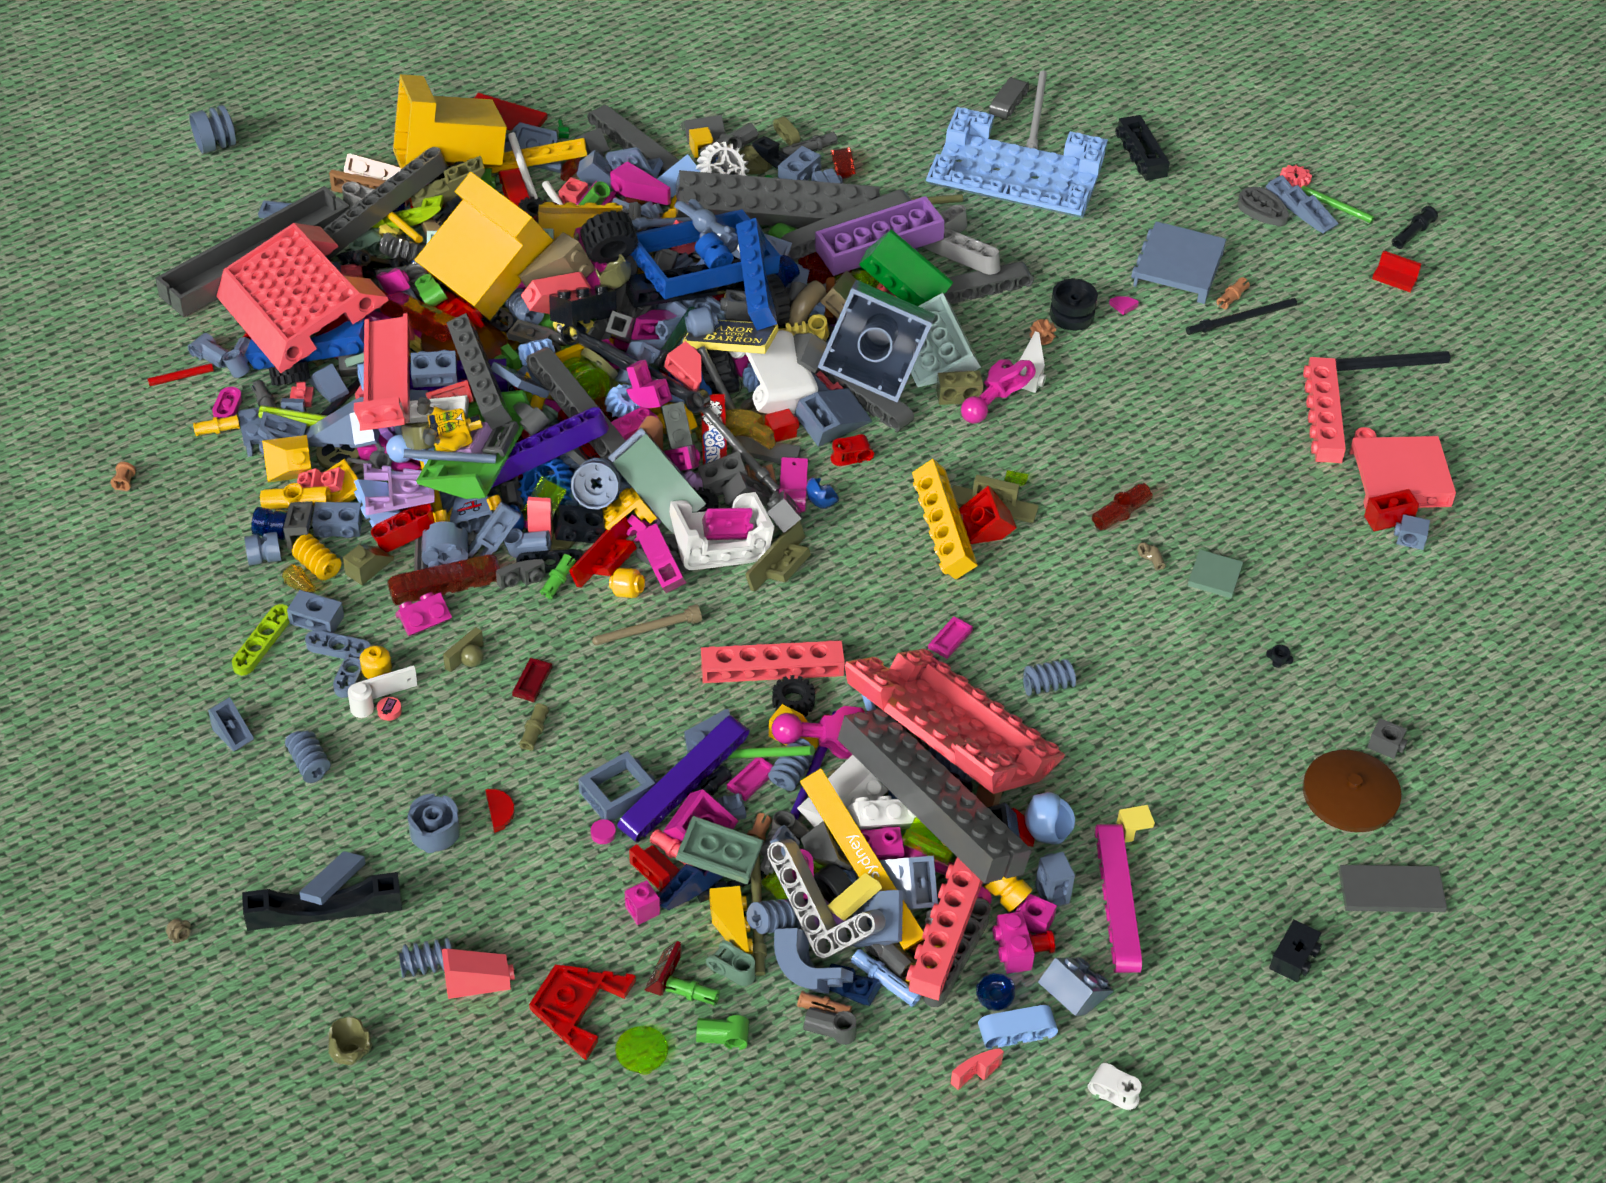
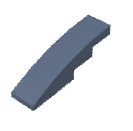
M1283 175L1268 182L1266 188L1274 193L1287 209L1319 232L1324 234L1338 225V222L1314 195L1308 197L1298 185L1292 187Z

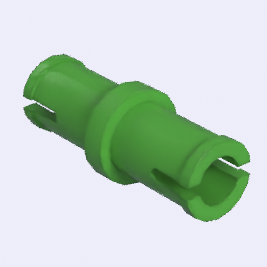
M567 554L562 556L561 561L555 570L552 569L550 571L549 579L539 591L541 595L546 593L544 597L553 599L560 585L566 582L569 570L576 563L574 558L570 560L572 557Z
M670 976L666 983V986H669L666 987V992L685 996L687 1000L692 1002L695 999L716 1006L720 997V990L699 985V982L695 980L689 982Z

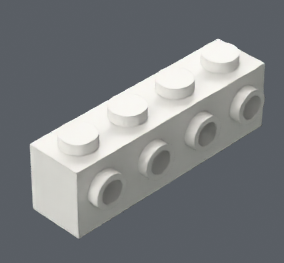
M891 796L878 797L877 800L870 801L869 797H860L855 799V803L846 807L859 830L881 829L887 826L892 828L900 827V830L927 828L899 799L892 800Z

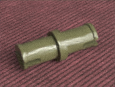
M538 703L534 706L530 720H527L524 725L525 732L519 742L520 748L533 751L538 736L544 730L543 724L549 713V708L546 705Z

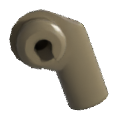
M1145 542L1137 546L1138 554L1142 558L1152 561L1155 570L1165 568L1166 565L1157 547L1148 545Z

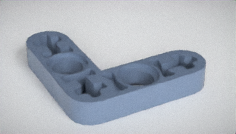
M320 630L309 632L305 636L306 647L309 651L344 659L334 679L333 687L338 697H348L349 687L360 682L363 675L360 665L361 653H357V651L370 647V643L363 639ZM336 644L345 645L344 648L340 650H335L332 648ZM350 666L359 667L356 672L347 671V668ZM347 678L348 686H345L344 689H341L340 687H343L345 685Z

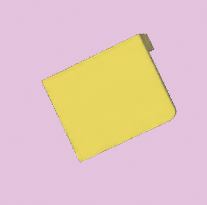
M1148 805L1121 809L1117 818V824H1122L1125 843L1134 841L1137 830L1153 828L1155 824Z

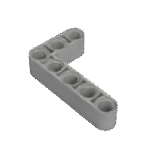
M953 205L940 213L945 221L944 239L925 245L923 248L988 275L996 274L1001 270L1000 255L997 248L960 234L968 226L965 206Z
M785 839L769 845L767 851L768 858L817 956L826 958L838 954L880 932L884 928L885 916L877 909L860 913L837 925L797 843L792 839ZM781 847L785 849V857L781 853ZM793 870H795L797 874L796 880L792 876ZM804 893L808 896V903L803 898ZM815 916L819 919V926L815 923ZM868 917L872 920V928L867 924ZM847 928L851 931V939L847 936ZM826 939L829 940L831 949L827 948Z

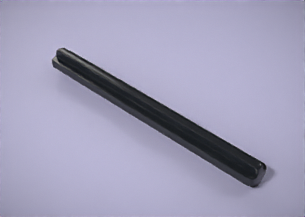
M1449 351L1341 358L1335 359L1337 371L1444 364L1450 362L1451 355Z

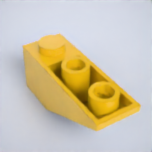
M740 886L709 889L712 924L726 941L731 942L740 950L752 954V938H747L746 933L750 932V926L743 912L747 911L746 895L741 896Z

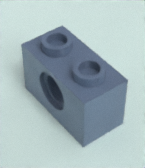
M302 590L298 591L287 609L289 624L312 631L320 630L334 633L344 618L342 602Z

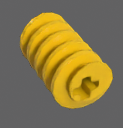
M312 534L301 535L294 543L292 555L310 570L312 574L316 575L318 579L328 580L337 575L341 568L340 558H337L334 553L326 548L324 544L320 543L318 539L314 538Z

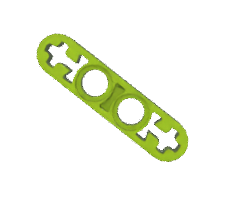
M278 604L269 610L233 657L232 668L234 673L243 676L250 674L288 626L287 605ZM266 629L274 630L270 635L262 634ZM254 645L262 647L258 651L249 650Z

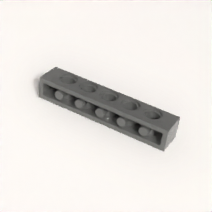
M466 313L447 322L482 416L492 430L511 421L512 418L494 372L491 369L476 327Z

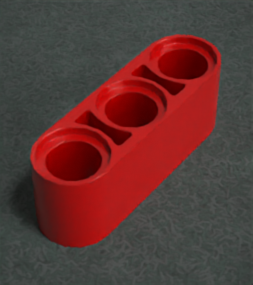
M519 168L498 172L504 196L518 206L522 199L529 198Z
M430 503L410 507L376 524L371 530V535L379 548L385 552L392 551L421 537L424 530L430 529V525L435 523L434 510Z

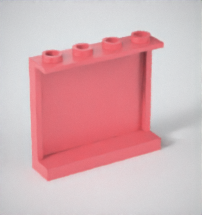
M1439 436L1353 438L1349 453L1354 454L1366 494L1363 502L1365 509L1371 497L1410 489L1418 501V508L1452 507L1456 491Z

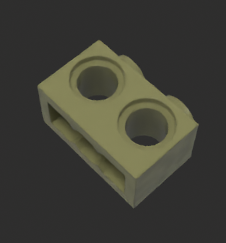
M981 372L938 373L936 392L939 405L962 404L969 397H979L983 392Z

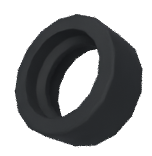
M828 864L814 874V879L823 898L829 903L853 884L847 874L834 864Z

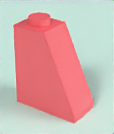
M575 272L532 280L521 296L530 311L550 314L549 295L557 294L558 290H570V292H573L578 287H588L589 289L591 287L582 272Z
M442 949L448 999L511 990L510 980H515L513 964L508 965L506 954Z

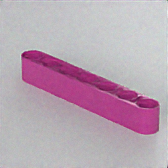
M1096 824L1095 838H1098L1096 846L1098 859H1101V863H1099L1101 879H1104V884H1102L1104 900H1107V905H1105L1106 919L1110 922L1108 933L1110 943L1113 944V947L1110 948L1112 962L1116 965L1114 973H1141L1142 956L1122 824Z

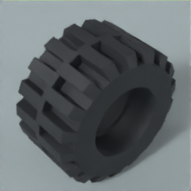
M606 211L597 214L593 218L588 219L580 230V236L587 256L595 263L608 264L617 261L619 254L626 258L638 246V238L632 220L627 213L624 214L622 211Z
M776 274L766 275L775 307L778 327L785 326L790 319V303L786 288Z
M706 349L729 395L739 392L738 373L730 352ZM701 359V371L706 385L710 386L712 394H719Z

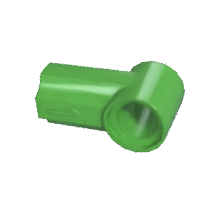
M602 181L596 182L578 205L590 202L601 205L610 194L609 186Z
M740 1015L729 1016L726 1020L698 1018L696 1042L724 1044L728 1049L739 1047V1050H743L748 1044L750 1022L746 1017Z

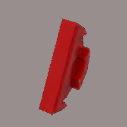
M485 789L493 830L496 833L504 830L505 826L514 818V803L511 797L503 791Z

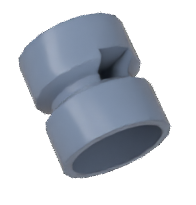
M277 532L264 533L263 537L258 535L244 536L249 566L262 564L263 560H267L268 563L281 561Z

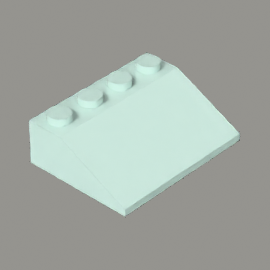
M941 293L919 305L918 307L934 313L935 317L911 371L917 387L937 383V375L941 372L976 371L981 368L944 294Z

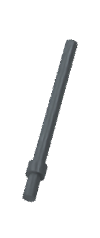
M694 394V403L701 408L702 400L699 395ZM709 407L701 411L735 451L740 452L743 460L756 473L755 477L761 483L764 482L773 493L779 491L780 487L770 477L771 473L765 467L762 468L715 413Z

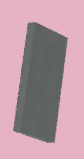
M1339 866L1338 870L1345 911L1446 912L1447 905L1439 866Z

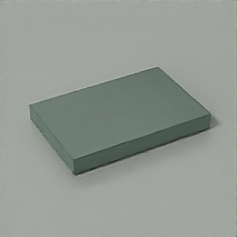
M693 816L676 855V860L748 885L764 840Z

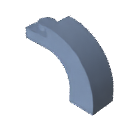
M799 928L775 929L774 949L776 959L783 973L792 982L823 994H829L830 987H843V983H853L852 971L842 967L816 968L813 965L809 956V941L804 930Z

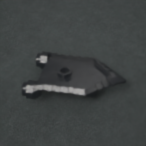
M362 249L342 252L337 255L342 265L356 264L363 268V278L376 277L375 270H379V268L409 265L405 258H377L376 255H372Z

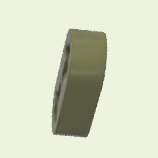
M785 116L774 119V130L789 146L801 141L798 130Z

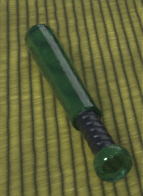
M691 306L687 309L661 348L662 351L649 366L660 371V367L666 360L667 354L677 347L688 332L685 324V317L688 316V312L698 308Z

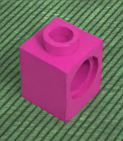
M646 880L625 890V907L636 924L639 925L660 915V898Z
M1029 894L1025 902H1021L1017 906L1016 912H1023L1029 931L1043 934L1049 930L1055 919L1057 905Z

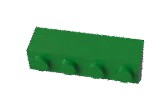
M892 229L866 250L859 263L864 270L897 298L916 306L929 301L941 293L945 294L953 284L952 280Z

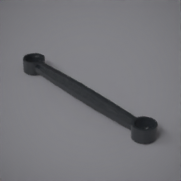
M577 322V326L573 327L577 332L576 340L570 335V326L564 325L561 329V338L567 345L579 343L626 371L627 367L640 361L587 334L585 327L580 322ZM647 365L651 379H666L670 393L684 400L689 411L698 413L709 407L710 396L706 390L698 388L692 391ZM694 394L700 396L702 400L701 408L695 405L693 400Z

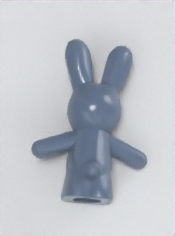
M690 199L688 204L683 201L675 203V208L692 219L694 227L701 232L700 238L707 233L715 232L731 253L736 250L739 244L738 235L733 227L717 223L714 213L704 209L696 199Z

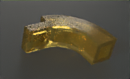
M744 409L725 411L726 427L735 437L746 436L752 438L770 450L775 446L774 432L769 426L764 425L762 415ZM701 424V425L696 429L695 433H696L698 442L702 444V424Z

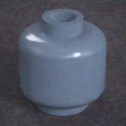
M708 307L690 310L688 316L685 317V324L689 334L692 333L693 336L699 337L712 334L715 326L718 325V320L715 312L711 313Z

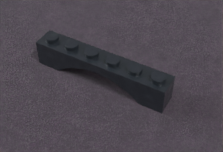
M398 872L372 875L358 884L336 891L323 905L301 900L298 894L282 893L270 889L242 892L243 915L247 931L402 910Z

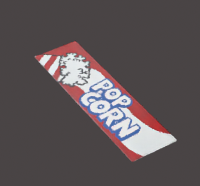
M725 394L709 395V408L726 426ZM701 412L704 465L727 456L726 439Z

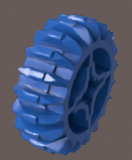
M554 458L522 473L523 479L518 480L521 487L517 490L522 493L520 497L523 499L524 507L527 508L528 497L551 498L553 516L558 504L566 505L567 500H572L569 495L572 492L571 481L574 473L569 470L570 466L564 463L563 460ZM550 470H554L555 474L548 475L547 472Z

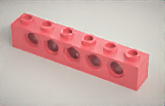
M1310 357L1308 365L1304 366L1303 377L1307 378L1305 393H1309L1306 401L1307 408H1310L1308 423H1312L1309 436L1314 440L1311 444V453L1315 454L1316 462L1342 463L1346 448L1335 358Z
M842 641L711 646L701 648L703 683L783 679L785 676L790 679V675H795L794 679H798V676L803 678L844 676L845 661Z
M958 857L955 864H950L946 873L948 882L941 885L938 898L941 900L939 904L934 903L930 915V918L933 919L932 923H927L922 936L925 939L924 944H918L914 959H917L915 965H910L906 980L910 981V992L938 1001L983 884Z

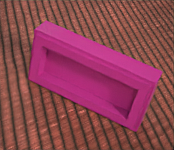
M953 616L928 644V649L948 659L973 631V626Z
M755 758L727 784V789L735 795L741 794L742 799L746 801L769 780L768 773L774 765L763 758Z

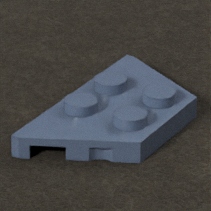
M519 123L512 131L516 134L520 149L559 142L556 131ZM506 135L504 152L513 151ZM561 161L533 166L562 173Z

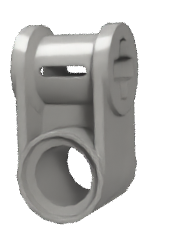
M353 181L346 182L342 186L343 201L351 208L375 189L365 187Z

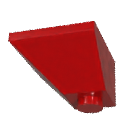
M990 486L984 488L959 508L970 544L1002 540L1017 528L1010 510Z

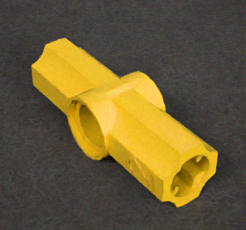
M291 483L283 489H264L260 493L262 509L289 508L291 502L313 501V506H315V502H331L332 499L329 486L301 487L298 483Z

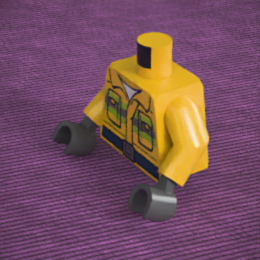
M420 397L418 400L417 412L421 415L430 413L427 416L430 428L424 429L422 438L427 445H434L436 451H457L473 442L471 431L483 428L479 415L466 418L464 410L461 408L445 411L436 406L430 407L431 401L426 397Z

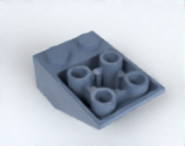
M849 388L815 392L800 399L795 412V416L818 447L872 422Z
M934 856L879 861L896 889L903 891V900L909 909L933 908L934 903L938 904Z

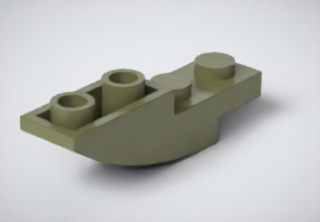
M478 156L445 170V178L426 185L411 197L413 207H421L423 199L439 195L444 197L442 206L447 201H451L457 196L455 190L470 172L479 178L484 174L485 168L482 157Z

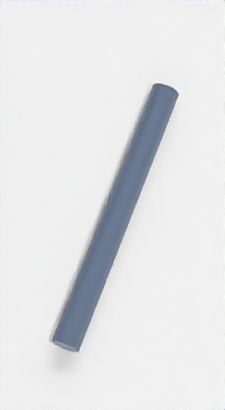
M404 449L403 458L496 463L495 454Z

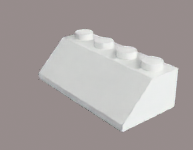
M851 755L828 778L845 807L855 803L856 798L869 797L870 801L877 800L878 797H882L888 791L854 755ZM809 797L797 808L814 827L824 821Z

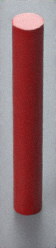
M212 363L147 378L149 386H154L213 372L214 370Z

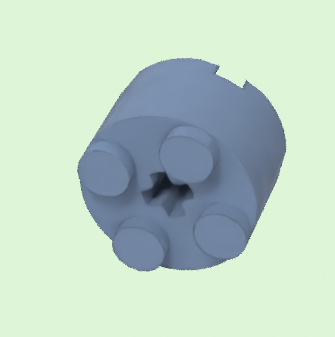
M442 521L431 524L430 529L423 531L422 561L428 566L430 572L436 573L442 569L461 571L465 568V564L468 561V532L464 527L460 529L456 527V523Z
M426 794L412 802L408 813L410 838L418 848L427 853H434L449 848L458 840L460 835L458 809L451 798L445 795L438 797L435 794Z

